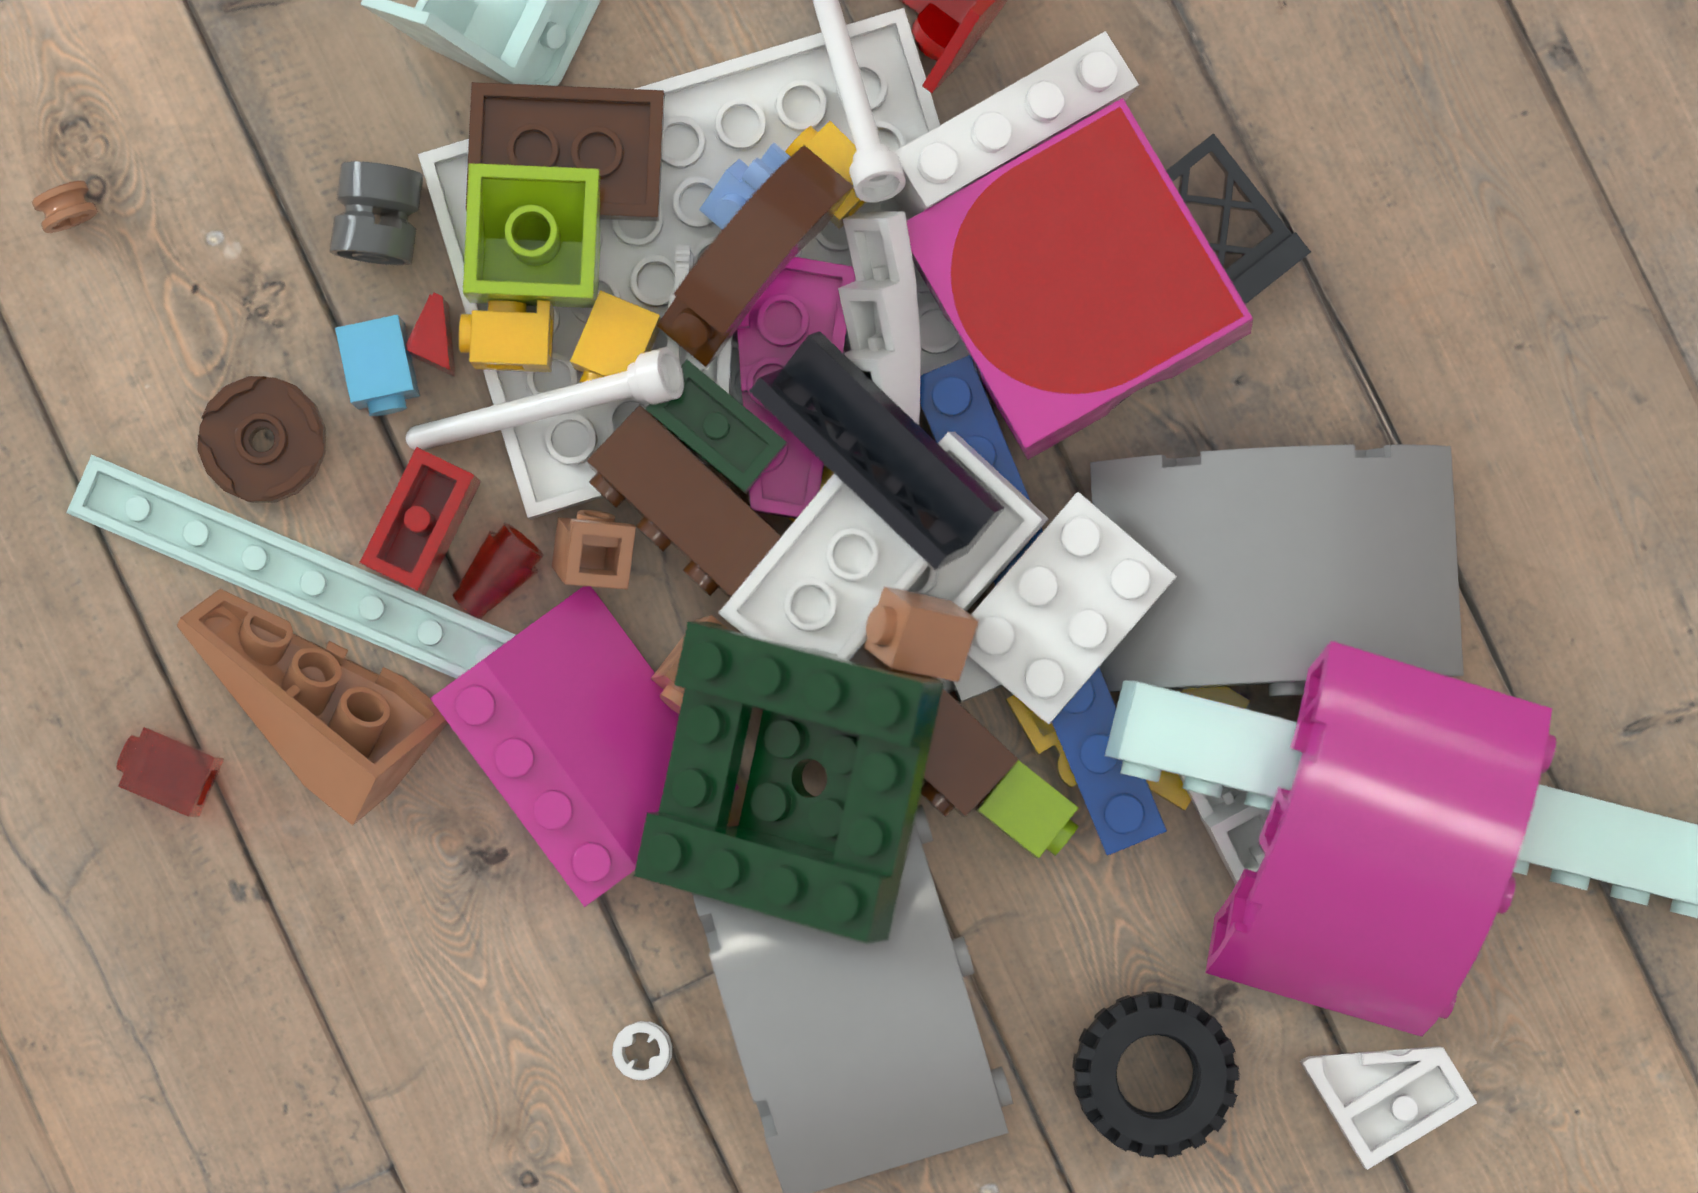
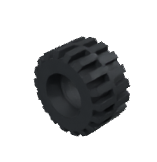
M1156 991L1142 992L1139 995L1124 996L1117 999L1116 1003L1107 1009L1102 1008L1094 1016L1095 1020L1089 1028H1084L1079 1038L1080 1045L1077 1054L1074 1053L1072 1064L1075 1081H1073L1075 1095L1078 1097L1081 1109L1087 1119L1102 1136L1106 1137L1115 1146L1126 1152L1129 1150L1138 1153L1139 1156L1154 1158V1155H1166L1169 1158L1182 1155L1181 1151L1190 1147L1197 1149L1207 1142L1205 1138L1213 1130L1218 1132L1225 1124L1226 1120L1223 1118L1228 1108L1234 1107L1237 1098L1234 1088L1235 1081H1239V1066L1234 1061L1233 1053H1236L1231 1039L1226 1037L1221 1029L1222 1025L1203 1010L1202 1007L1173 994H1163ZM1159 1035L1175 1040L1185 1049L1192 1063L1193 1076L1188 1092L1178 1104L1162 1112H1147L1134 1107L1125 1099L1118 1086L1117 1067L1122 1054L1133 1042L1146 1036Z

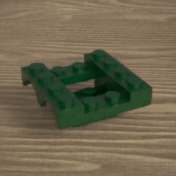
M688 621L674 683L675 686L685 688L659 812H649L646 815L634 876L860 942L873 943L888 940L944 682L860 665L837 657L838 654L814 648L782 644L725 629L721 627V624L713 622ZM754 706L763 709L739 825L727 827L752 708ZM813 759L822 764L827 774L825 789L818 796L811 795L805 789L802 781L803 770Z

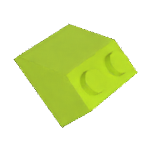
M469 163L463 294L470 303L488 304L489 301L495 300L518 301L526 303L528 306H537V300L551 301L553 307L593 308L599 290L601 246L600 170Z

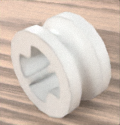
M640 1021L626 1026L618 1033L613 1043L612 1056L616 1067L623 1075L633 1080H647L659 1075L667 1068L672 1058L673 1045L670 1036L661 1026L653 1022ZM638 1032L649 1034L647 1042L650 1043L656 1040L660 1048V1054L650 1058L648 1069L635 1067L638 1059L635 1058L629 1062L625 1053V1047L636 1042V1033Z

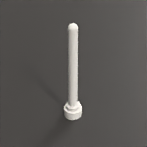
M812 0L856 147L853 163L849 168L855 194L860 200L865 202H880L890 199L903 190L906 179L899 156L890 151L888 146L881 144L839 0Z
M669 348L649 351L638 355L636 362L629 364L625 372L413 426L406 434V442L413 450L416 447L425 450L632 396L639 401L646 400L650 404L677 399L682 395L684 388L682 368L678 358Z

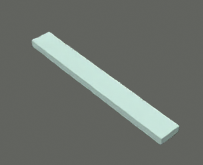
M94 455L90 457L66 512L456 679L516 636V634Z

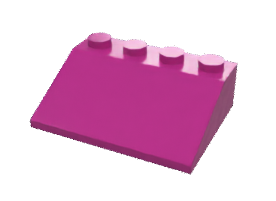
M591 586L581 587L430 698L584 907L635 870L646 815L649 812H659L679 714L660 699L659 695L664 689L651 680L655 672ZM737 783L735 791H737L740 788Z

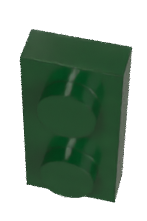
M686 359L681 365L684 378L682 395L677 399L649 404L645 409L746 494L785 448L787 442Z

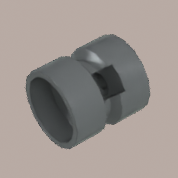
M343 162L340 169L337 200L345 206V212L334 217L329 252L342 258L367 263L400 266L412 264L416 228L408 222V217L419 210L424 175L408 168L382 163ZM374 215H380L379 224H374Z

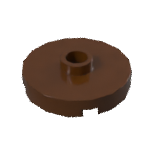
M248 376L226 385L208 402L201 417L203 420L199 427L198 453L206 473L223 491L250 503H276L298 494L317 475L326 454V428L317 406L296 385L275 377ZM260 430H270L274 435L273 446L265 452L256 451L253 446L255 434Z

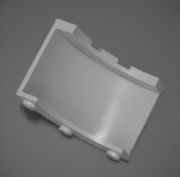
M1390 444L1385 445L1384 448L1355 450V445L1288 446L1200 451L1201 456L1187 458H1166L1165 455H1152L1090 462L1092 504L1177 576L1100 665L1110 692H1121L1123 680L1168 690L1268 684L1269 696L1303 695L1308 668L1330 641L1448 677L1464 676L1451 446Z
M922 804L917 805L888 940L864 943L692 893L698 917L706 933L711 951L709 953L739 1057L753 1102L757 1104L761 1116L765 1140L783 1193H814L1008 1133L1001 1107L1013 1104V1100L1003 1068L998 1067L990 1070L963 980V977L975 974L968 948L963 936L951 940L922 844L933 841Z

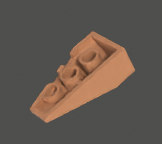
M221 588L183 615L177 624L179 630L302 784L352 826L393 792L448 724L431 699L403 676L385 667L382 668L379 675L345 659L348 650L331 641L328 642L326 649L294 634L289 621Z

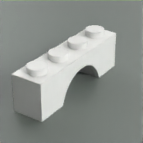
M1104 31L894 151L899 156L906 179L905 187L894 196V199L902 212L905 211V216L909 220L1121 98L1126 101L1139 84L1110 37Z

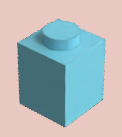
M398 314L335 328L350 403L358 410L368 408L369 416L393 414L407 409L406 399L420 397L412 356L405 346L408 341L405 322Z

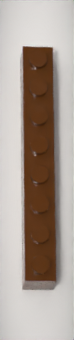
M641 405L587 459L589 467L596 473L589 483L615 508L624 500L643 517L636 525L637 529L662 552L671 544L690 561L683 569V572L709 596L719 588L727 597L731 598L781 538L774 529ZM866 641L849 660L850 662L884 671L933 679L930 676L888 667L864 648ZM944 689L942 690L923 778L925 784L921 787L920 794L943 816L947 817L955 809L962 817H966L1019 759Z

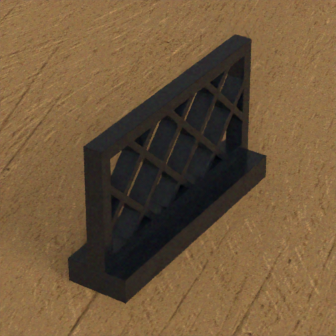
M1214 133L1166 170L1172 182L1180 176L1178 192L1185 204L1221 208L1217 244L1209 243V245L1216 252V256L1223 268L1225 253L1242 255L1227 267L1225 272L1244 304L1248 303L1311 253L1298 234L1289 231ZM1208 153L1225 173L1222 199L1187 195L1190 168ZM1233 185L1246 202L1232 200ZM1230 210L1255 212L1270 231V234L1253 248L1226 245Z

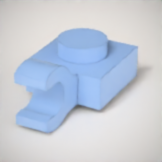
M773 143L761 159L757 157L750 166H747L742 160L738 159L725 171L699 210L723 230L748 199L790 156L777 144Z

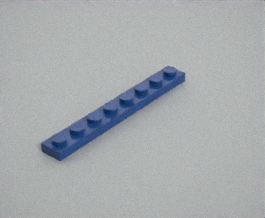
M968 355L920 375V404L936 442L939 443L948 432H956L1031 502L972 357ZM1042 527L994 580L995 586L1043 532ZM1099 667L1054 718L1052 724L1108 856L1167 832V829L1147 780L1120 773L1123 760L1105 756L1116 705Z

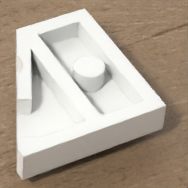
M1440 1046L1308 1056L1300 1061L1362 1166L1367 1170L1477 1103L1445 1049Z

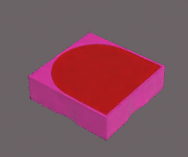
M1123 98L906 221L913 263L946 320L955 327L980 370L984 386L1027 460L1105 417L1122 400L1150 384L1179 375L1251 334L1253 317Z

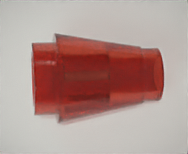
M504 523L497 532H488L460 581L459 587L452 596L467 612L478 619H482L488 611H491L538 573L536 564L544 555L522 532L512 525Z

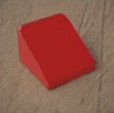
M434 292L433 295H429L405 346L413 358L451 376H455L449 304L443 296Z

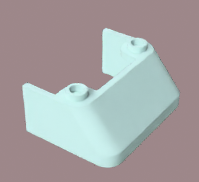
M362 0L361 5L423 46L500 83L558 86L601 0H418L415 8L390 0Z

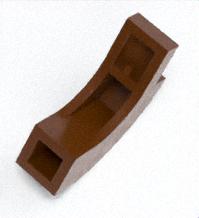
M803 145L759 187L718 234L674 292L676 298L657 324V327L702 365L707 367L720 354L751 308L773 280L825 228L852 190L853 185Z

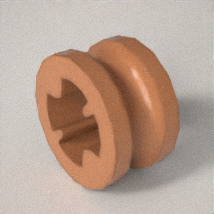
M74 181L59 185L33 199L34 209L45 214V219L41 223L45 233H54L75 227L97 214L98 211L95 204L87 203L85 200V194L89 191L85 181Z

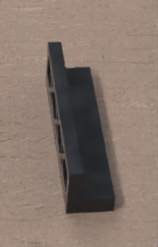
M820 331L807 336L784 368L759 377L749 390L759 402L934 570L966 555L1005 508Z

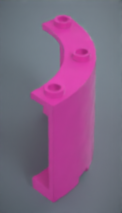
M1330 641L1308 668L1299 717L1290 747L1302 752L1291 791L1281 787L1277 789L1271 809L1259 836V842L1265 856L1258 871L1244 869L1233 891L1214 917L1205 973L1420 1037L1435 1024L1439 1017L1447 1019L1454 1008L1457 991L1476 960L1496 914H1504L1511 905L1516 886L1515 877L1511 875L1524 840L1541 773L1546 772L1549 768L1556 749V737L1549 734L1552 708Z

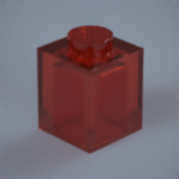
M144 727L140 737L131 735L121 751L116 770L123 772L118 787L188 817H199L224 758L157 729Z

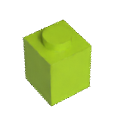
M1019 760L1001 778L976 809L978 813L1035 858H1040L1046 849L1056 856L1079 827L1070 819L1079 807Z

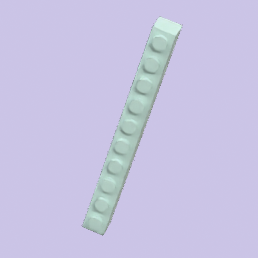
M1123 680L1105 756L1123 760L1120 772L1122 774L1159 782L1161 770L1185 776L1182 789L1221 798L1223 786L1246 791L1245 805L1270 811L1278 787L1291 791L1302 752L1290 748L1297 722L1137 681ZM1538 784L1534 805L1513 872L1527 875L1531 863L1551 868L1550 882L1582 890H1588L1590 879L1612 884L1610 897L1648 906L1650 894L1672 899L1670 912L1698 919L1697 824Z

